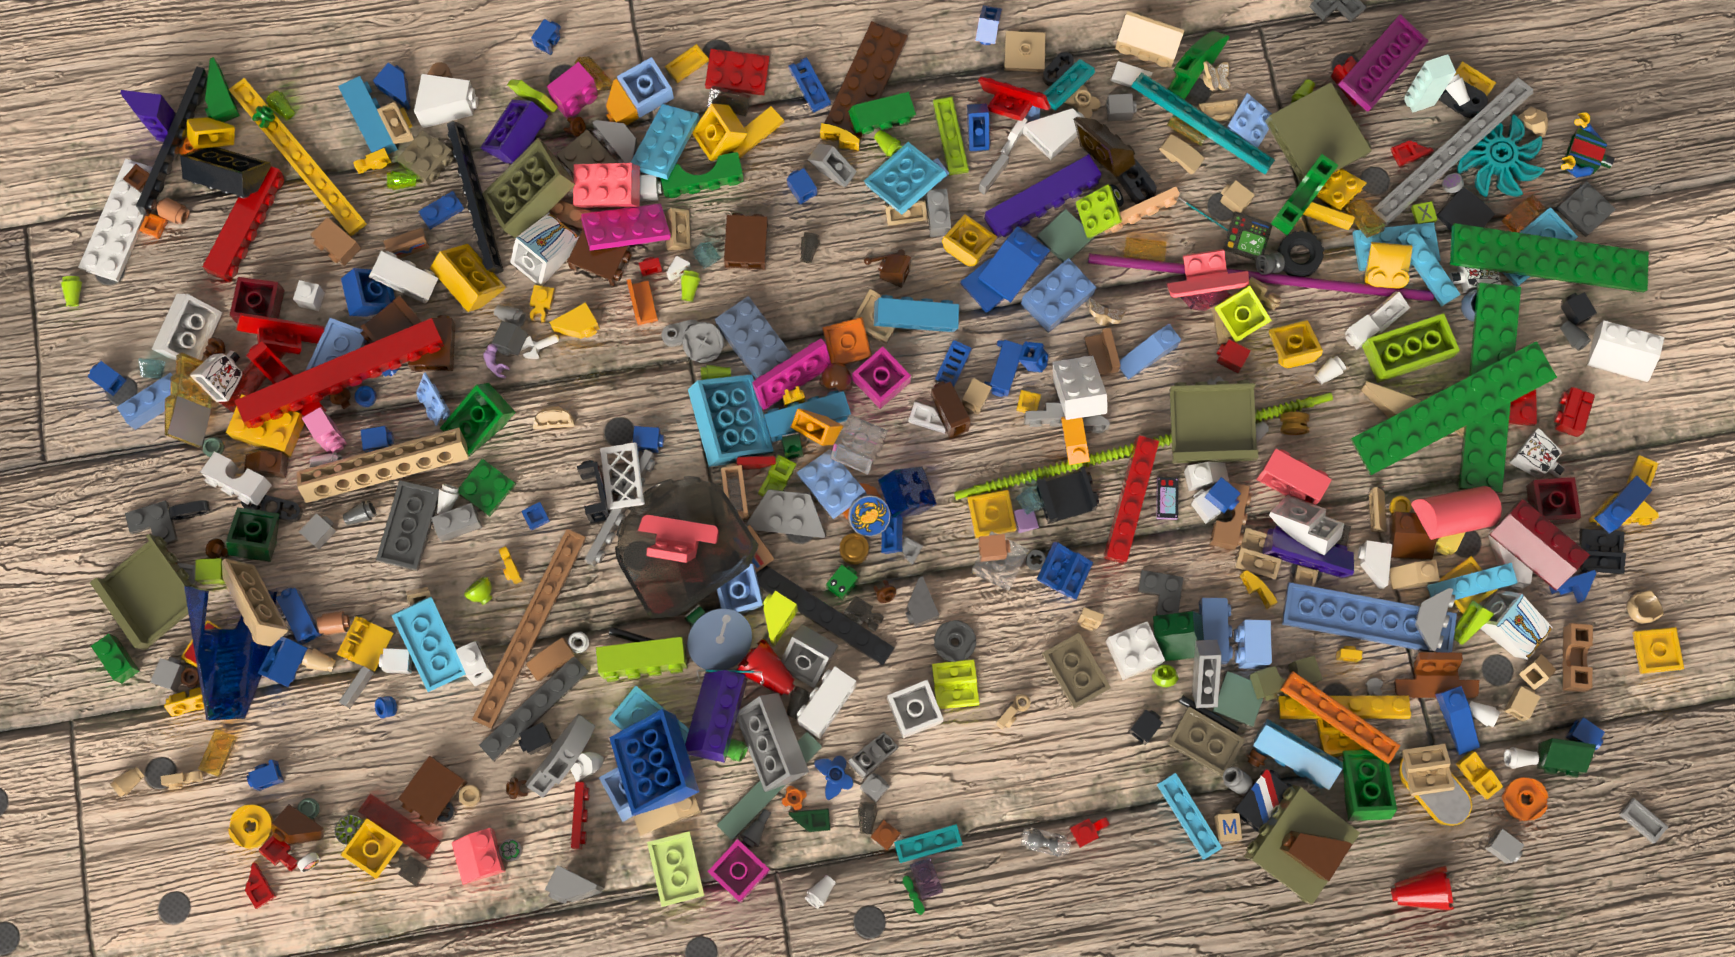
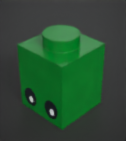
M841 564L826 583V588L843 601L858 582V576H856L858 573L852 567H845Z

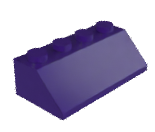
M1275 526V529H1269L1267 532L1262 554L1319 570V572L1339 578L1354 574V552L1347 551L1348 547L1336 544L1325 555H1322L1293 539L1279 526Z
M727 670L705 673L685 742L688 755L725 763L746 687L745 674Z

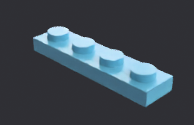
M1415 227L1396 239L1398 244L1413 246L1411 263L1441 307L1461 295Z
M1512 563L1433 583L1427 585L1430 598L1451 588L1453 589L1452 594L1456 595L1455 600L1515 585L1518 582Z
M1175 773L1158 783L1159 790L1202 859L1204 860L1222 849V846L1177 774Z

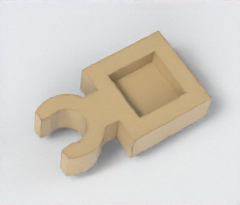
M200 771L161 776V785L169 787L170 790L181 789L184 784H190L191 782L204 781L203 772Z

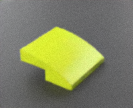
M974 659L932 664L935 700L939 709L979 705Z

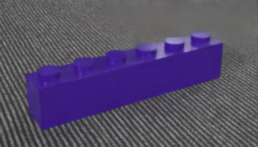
M1088 154L986 211L984 220L997 238L1001 236L1007 237L1017 226H1020V228L1025 227L1030 223L1031 219L1035 217L1040 218L1048 212L1047 210L1062 206L1065 200L1078 197L1083 190L1096 187L1099 184L1101 172Z

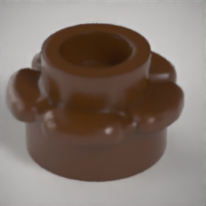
M195 667L185 669L181 674L182 684L187 685L188 688H195L202 681L201 671Z
M1254 749L1249 754H1246L1249 757L1248 762L1258 768L1260 765L1265 766L1266 756Z

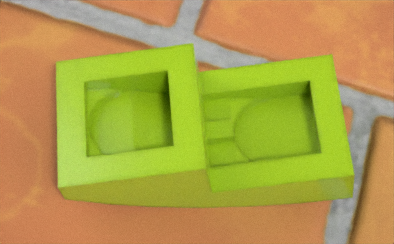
M778 455L776 457V465L771 466L768 476L758 491V495L764 497L768 489L784 491L797 464Z

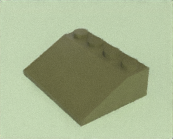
M537 138L483 192V195L502 229L516 238L547 214L576 184L542 140Z

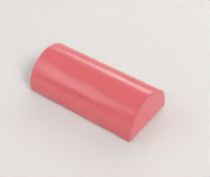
M1487 486L1417 499L1411 503L1431 540L1495 526L1499 522L1502 513L1498 495Z

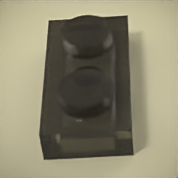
M712 86L708 107L711 103L729 105L735 114L746 117L751 96Z

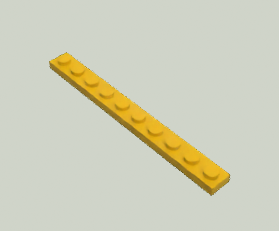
M245 78L228 89L251 118L257 113L256 108L258 106L269 107ZM275 114L274 121H270L269 126L266 128L259 126L262 123V118L259 121H254L350 236H353L367 225Z

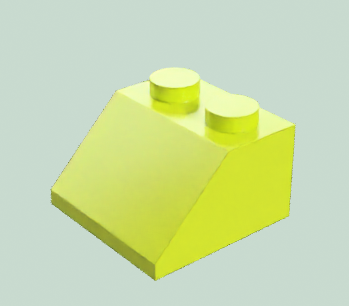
M1250 285L1232 294L1214 307L1235 342L1272 321Z
M777 591L773 595L769 594L763 602L770 642L774 647L798 612L797 604Z

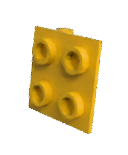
M1340 169L1330 176L1316 197L1331 205V209L1341 212L1342 208L1348 205L1367 183L1351 173Z
M356 616L337 655L375 672L379 665L380 654H383V649H387L394 633Z

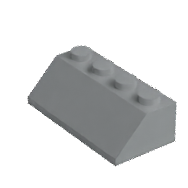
M779 693L761 695L739 710L737 720L764 792L796 781L809 772Z

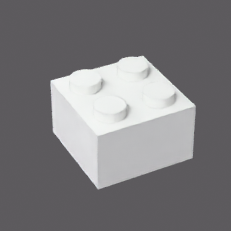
M1148 621L1110 636L1106 640L1122 680L1161 665L1165 661Z
M928 680L887 695L888 703L902 738L943 723L944 719Z

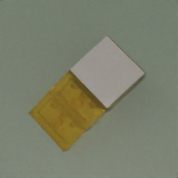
M180 353L176 355V374L171 376V395L165 398V435L199 448L202 446L208 426L213 398L190 376L204 361L185 353Z

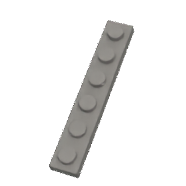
M646 449L639 460L642 487L645 483L644 477L647 471L651 472L655 465L653 453ZM634 471L629 478L633 483L635 481ZM627 482L622 493L625 494L632 484ZM634 487L627 497L635 499L634 495L637 488ZM620 495L617 501H620L623 496ZM627 507L611 510L585 557L588 564L595 567L597 562L600 563L605 555L604 549L607 544L610 545L614 540V531L617 526L622 525Z

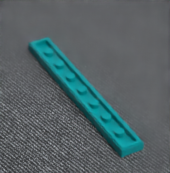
M1141 72L1133 82L1132 88L1263 174H1266L1275 160L1144 73Z

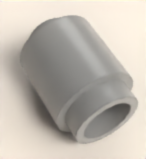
M1230 767L1223 773L1225 785L1237 794H1245L1251 789L1252 779L1241 769Z

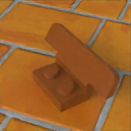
M1419 652L1413 664L1414 679H1395L1394 684L1397 696L1436 698L1435 694L1462 686L1466 698H1475L1479 694L1480 680H1459L1458 669L1463 661L1462 653Z

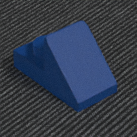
M1593 570L1571 577L1556 591L1549 586L1552 594L1559 592L1560 595L1573 591L1577 603H1580L1586 599L1596 572Z

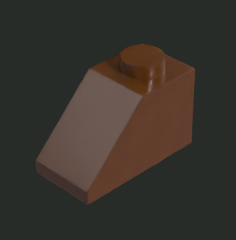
M888 254L886 260L882 259L878 268L880 279L902 288L910 273L911 257L908 255Z
M258 451L247 454L244 473L248 468L264 477L286 478L288 457L283 452Z
M290 804L272 822L273 836L277 840L285 841L288 844L319 841L324 836V828Z

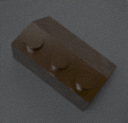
M1075 117L1073 119L1080 147L1116 178L1136 164L1133 148L1130 145L1124 144L1117 134L1111 133L1105 124L1102 125L1096 119Z

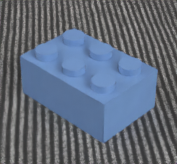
M1068 258L1023 296L1021 304L1049 333L1084 304L1089 297H1092L1096 286Z

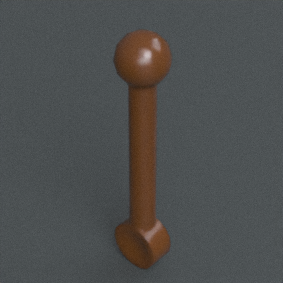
M900 249L892 255H905V251ZM888 255L874 258L866 257L864 263L870 265L871 262L886 259Z

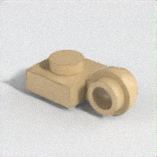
M1253 277L1250 278L1249 285L1259 301H1265L1264 304L1269 309L1275 310L1281 304V297L1275 293L1265 294L1269 287Z
M1024 694L1017 695L1013 704L997 721L996 725L1002 730L1005 726L1010 728L1017 720L1015 714L1018 711L1024 712L1029 709L1031 704L1029 697ZM1024 700L1026 705L1020 706L1018 701Z

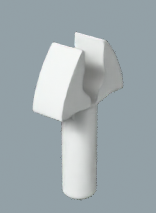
M554 334L538 342L532 341L530 336L527 337L521 351L528 347H532V351L523 354V356L528 359H539V350L559 342V337Z

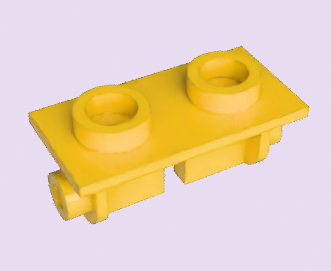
M201 686L189 690L190 697H187L185 691L169 695V698H166L164 707L171 716H179L190 711L204 709L214 705V703L208 696L211 695L210 688Z

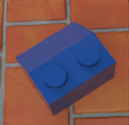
M353 268L341 278L349 316L368 317L378 314L395 299L393 288L369 278L372 269Z

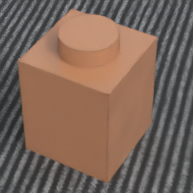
M1005 534L980 536L978 539L980 562L1006 559L1007 553H1010V542L1005 540Z

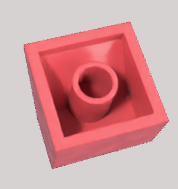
M487 828L452 842L463 885L505 872L494 829Z

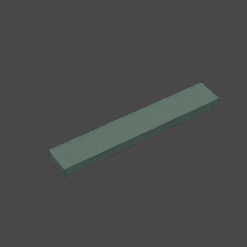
M808 732L797 741L806 764L822 748V745ZM759 781L717 824V827L733 841L786 785L764 792L761 781Z

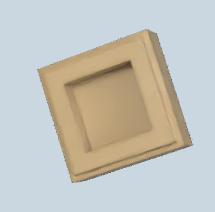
M1298 565L1293 583L1315 587L1319 570Z

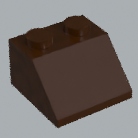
M1411 512L1393 513L1389 517V544H1392L1391 558L1433 559L1437 538L1432 540L1429 538L1417 514Z

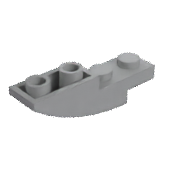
M1046 403L1044 411H1026L1024 424L1030 425V427H1041L1042 424H1050L1053 427L1062 426L1061 417L1065 415L1061 403ZM1101 415L1082 417L1085 431L1103 433L1109 428L1110 421Z
M577 714L551 746L552 751L525 783L526 787L544 798L555 783L559 785L585 748L595 725L580 714Z

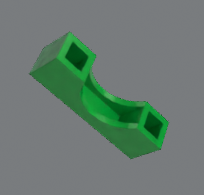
M734 152L718 156L713 169L702 175L689 174L679 164H676L668 180L661 178L665 197L677 198L681 194H696L705 189L716 190L724 185L736 186L740 182H744L739 154Z
M1321 154L1271 224L1288 235L1338 167V164Z

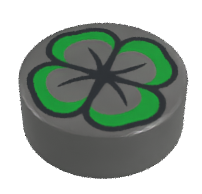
M514 839L503 841L499 848L500 856L507 861L517 860L522 854L521 844Z

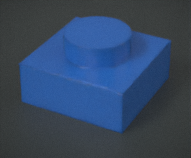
M541 502L521 511L531 531L550 522Z

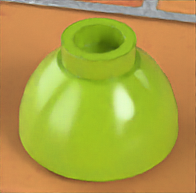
M482 577L475 581L464 591V596L470 601L481 602L482 605L489 602L493 598L491 596L492 586L489 578Z

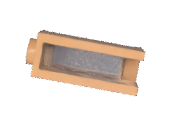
M735 463L727 464L721 468L728 522L747 520L749 515L742 465L737 466Z

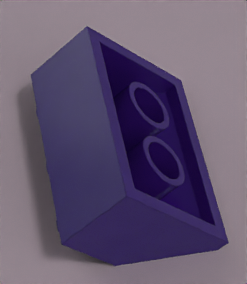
M121 90L120 94L157 141L164 142L176 115L161 94Z
M512 99L480 148L501 161L512 164L535 141V136L545 126L548 115L532 101Z

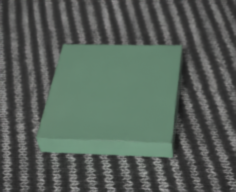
M1066 209L1037 235V239L1050 249L1061 262L1068 258L1070 260L1074 258L1094 239V237H1086L1083 225Z
M1227 671L1219 690L1218 707H1213L1212 712L1253 727L1263 698L1257 700L1251 680Z

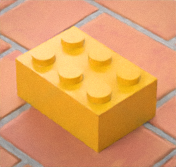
M236 406L226 433L234 440L268 451L283 452L287 457L291 458L305 423L300 413L289 411L284 413L279 419H270L263 422L264 424L258 428L248 429L243 423Z

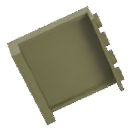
M1332 83L1271 114L1265 120L1300 182L1321 154L1338 164L1334 171L1336 172L1354 161L1366 157L1372 151L1369 141L1361 134L1359 124L1351 117L1349 107L1342 102L1339 90Z
M1249 380L1237 381V384H1229V381H1218L1216 385H1208V382H1196L1195 385H1187L1185 382L1174 383V386H1171L1169 389L1172 464L1257 461L1259 455L1256 442L1255 383H1250Z
M151 534L146 535L149 540L104 579L96 577L90 582L134 648L142 650L150 647L203 602L200 590L197 586L191 584L188 579L189 574L179 567L177 557L167 550L165 540L160 536Z
M1292 785L1285 790L1280 804L1276 805L1271 811V817L1267 823L1260 827L1259 835L1255 841L1248 845L1244 857L1254 861L1298 895L1297 897L1300 900L1313 905L1328 881L1320 879L1280 850L1283 838L1291 831L1341 839L1353 844L1360 832L1302 787Z

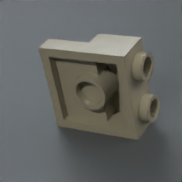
M422 130L396 160L429 186L431 182H435L439 178L440 172L452 163L454 155L452 150L445 144Z

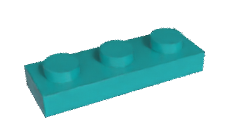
M1079 59L1043 93L1047 97L1050 108L1056 111L1095 74V68Z
M957 824L894 842L899 863L963 846Z

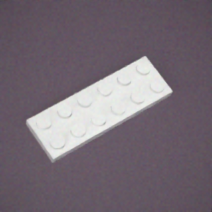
M125 158L78 266L80 270L119 282L140 234L139 228L145 218V215H142L136 207L141 193L127 184L123 178L135 164L139 165L149 174L153 167Z

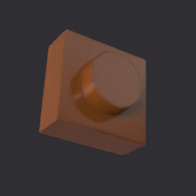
M883 820L870 838L888 851L901 833Z

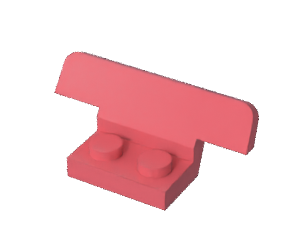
M1224 249L1183 255L1186 280L1167 283L1170 296L1177 298L1246 287L1249 285L1248 271L1228 274Z
M645 515L638 531L657 534L655 544L647 548V556L685 563L696 558L699 541L716 544L719 538V530L714 525L653 515Z

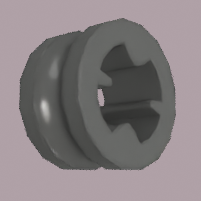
M1033 550L1028 554L1026 563L1030 569L1040 570L1046 558L1043 552ZM1032 556L1035 557V558H1036L1037 556H1039V557H1040L1039 562H1042V563H1041L1040 565H1039L1038 563H1035V564L1033 565V564L1031 563L1033 559H1030V558H1031Z

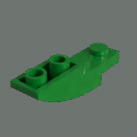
M1212 31L1199 39L1184 54L1173 69L1176 76L1168 90L1185 100L1204 69L1203 62L1207 61L1213 65L1230 37L1226 34Z

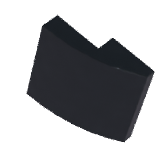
M1462 187L1436 216L1451 230L1452 225L1455 223L1484 228L1495 213L1476 195Z
M1580 528L1579 546L1590 554L1580 566L1581 571L1590 572L1595 570V572L1624 574L1626 553L1623 552L1625 531L1614 530L1608 533L1606 530Z

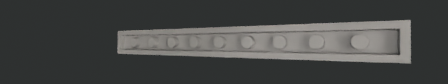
M1520 78L1513 81L1374 207L1372 214L1387 226L1533 94V88Z

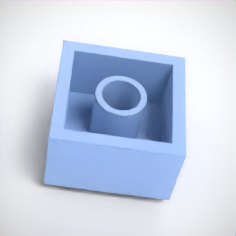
M652 57L617 76L618 82L636 108L639 118L674 99L671 86Z
M1244 620L1234 631V641L1238 642V650H1235V663H1238V669H1265L1272 663L1271 620Z

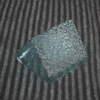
M710 242L700 243L693 251L694 256L703 269L721 259Z
M138 359L141 377L156 379L163 377L164 361Z
M1031 487L1016 497L1027 515L1042 508V503Z

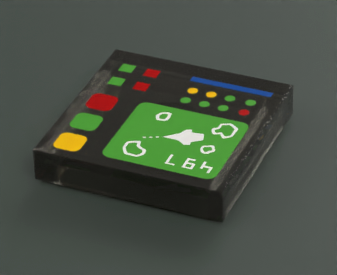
M1234 211L1223 249L1256 261L1259 255L1265 253L1273 225Z

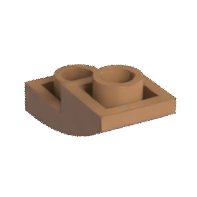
M561 638L537 654L526 665L535 679L542 681L554 669L561 668L575 656V653L567 641Z

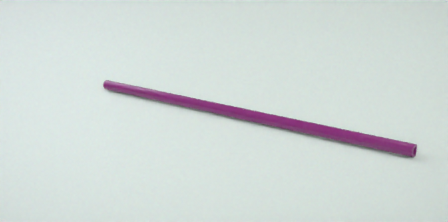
M1091 253L1088 256L1089 264L1185 274L1184 264ZM1227 269L1228 274L1245 271V270ZM1248 271L1249 280L1253 277L1262 283L1390 297L1394 292H1400L1405 299L1434 300L1432 292L1426 290L1374 287L1370 284L1272 273L1261 275L1259 272Z

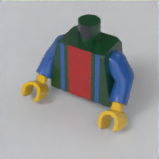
M1579 113L1580 119H1575L1574 124L1580 126V128L1573 133L1566 155L1562 158L1561 169L1567 170L1576 178L1590 176L1600 166L1610 169L1615 159L1604 154L1607 143L1603 141L1589 123L1590 115L1588 113Z

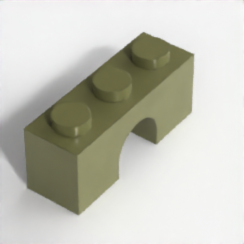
M1315 655L1288 664L1290 672L1294 671L1316 687V683L1323 680ZM1276 666L1259 670L1249 675L1257 700L1265 698L1266 701L1278 698L1277 694L1284 693L1280 688L1286 679L1279 675Z

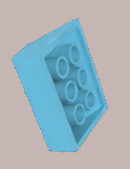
M752 374L697 380L688 389L709 467L737 462L738 457L761 456L774 451L763 411L752 384L754 381Z

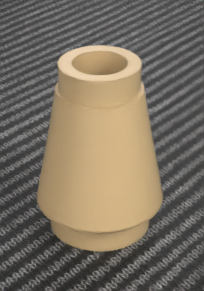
M308 648L302 661V665H305L308 669L329 672L333 671L336 660L315 648L313 650Z
M135 767L113 778L114 781L110 785L120 797L123 795L127 796L145 776L138 767Z

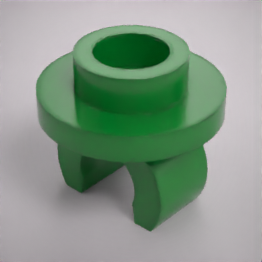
M258 106L256 108L257 113L252 117L253 121H259L262 118V123L259 125L261 128L268 127L270 121L272 122L275 119L273 110L267 106Z

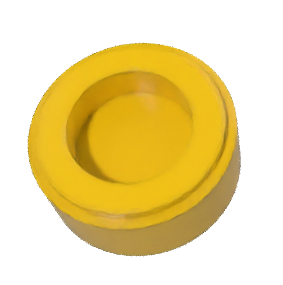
M1396 496L1389 504L1391 514L1395 512H1410L1412 507L1410 500L1405 496Z

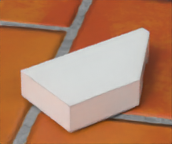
M1118 61L1111 81L1131 87L1141 72L1150 78L1153 72Z
M1026 118L1023 121H1017L1008 136V141L1001 150V154L1009 155L1023 133L1024 125L1028 121Z
M914 402L908 422L945 434L946 428L942 424L935 408Z

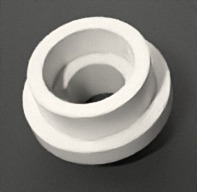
M575 632L570 635L568 644L574 653H582L587 650L589 639L586 634ZM581 639L582 645L575 646L576 640Z

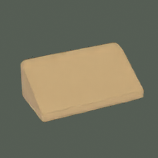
M395 101L377 109L394 144L414 140Z
M920 198L902 215L888 203L884 204L888 226L928 220L924 198Z
M671 207L665 212L666 222L670 231V240H666V250L691 249L689 210Z
M1374 487L1369 492L1371 531L1387 532L1385 493L1380 488Z

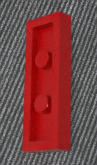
M575 782L571 836L572 849L582 850V844L586 845L587 832L583 830L584 823L588 822V809H585V801H589L590 788H586L587 784L584 782Z

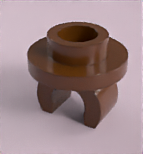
M581 117L567 119L570 127L564 128L565 132L574 137H579L584 133L586 126Z
M211 337L208 339V345L205 347L207 350L203 354L207 358L213 354H225L224 342L219 338Z
M344 388L338 394L329 395L331 402L335 405H341L343 409L351 405L349 402L351 393L348 388Z
M214 538L207 543L205 551L210 559H218L221 556L227 558L228 551L221 539Z
M883 580L884 587L878 589L875 585L873 588L877 600L880 603H888L894 599L896 589L893 585H889L887 580Z
M512 777L510 782H507L506 794L509 795L510 799H516L517 796H528V793L520 791V786L526 785V780L518 781L516 777Z

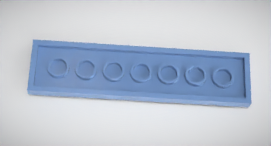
M1291 582L1287 584L1282 625L1432 652L1428 649L1415 626L1420 606ZM1446 613L1450 618L1447 627H1442L1440 634L1444 636L1441 648H1436L1435 652H1452L1457 613Z

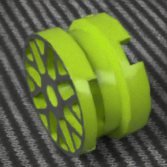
M345 815L340 818L335 826L337 840L347 845L364 822V819L355 815Z

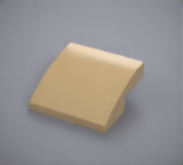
M1245 528L1235 568L1248 570L1251 573L1276 580L1282 559L1262 554L1267 536L1266 533Z
M1445 744L1402 751L1411 796L1454 790L1455 785L1449 768L1451 762Z

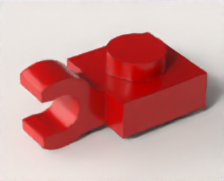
M1106 817L1093 824L1088 818L1071 827L1070 831L1079 848L1098 839L1097 831L1110 824Z
M273 835L259 848V853L275 866L281 861L292 872L298 865L296 864L297 860L288 854L291 851V847L284 841L277 840Z

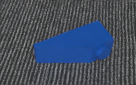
M1635 476L1594 519L1608 533L1613 532L1633 514L1651 493L1652 489L1638 476Z
M1462 686L1453 687L1435 694L1458 754L1461 755L1480 748L1470 706Z

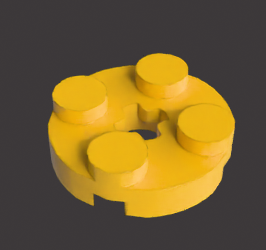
M244 805L238 808L230 818L229 836L238 846L248 849L258 848L272 835L273 818L269 811L263 807ZM249 821L251 823L256 822L255 831L250 830L247 832V823Z

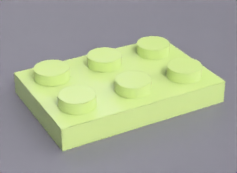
M690 831L647 842L662 907L705 896Z

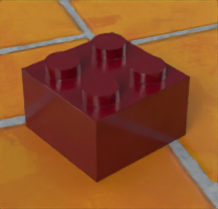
M238 277L229 316L236 323H238L240 313L279 319L285 290L279 282Z
M1575 477L1533 480L1526 485L1528 504L1554 525L1571 524L1581 518Z

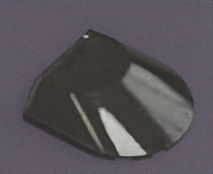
M684 476L683 480L677 481L668 479L646 490L643 493L645 504L629 507L630 513L625 520H621L617 530L618 546H615L617 561L645 611L652 619L679 616L746 570L750 566L759 546L726 494L713 482H706L701 480L700 477ZM645 515H653L714 525L719 530V538L716 544L699 541L696 558L685 563L647 556V548L655 544L657 534L638 531Z

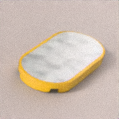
M1402 757L1399 764V776L1409 790ZM1452 773L1455 785L1454 790L1414 796L1436 822L1447 826L1463 823L1469 817L1472 810V801L1469 793Z

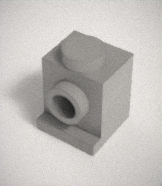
M875 773L870 774L860 786V790L875 803L890 788L887 782Z

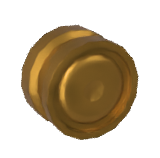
M1287 412L1280 415V421L1282 422L1280 432L1282 434L1304 435L1310 432V428L1307 427V422L1310 421L1309 414L1304 412Z
M858 533L846 535L841 540L839 548L840 556L844 562L850 565H858L866 560L869 550L867 540Z

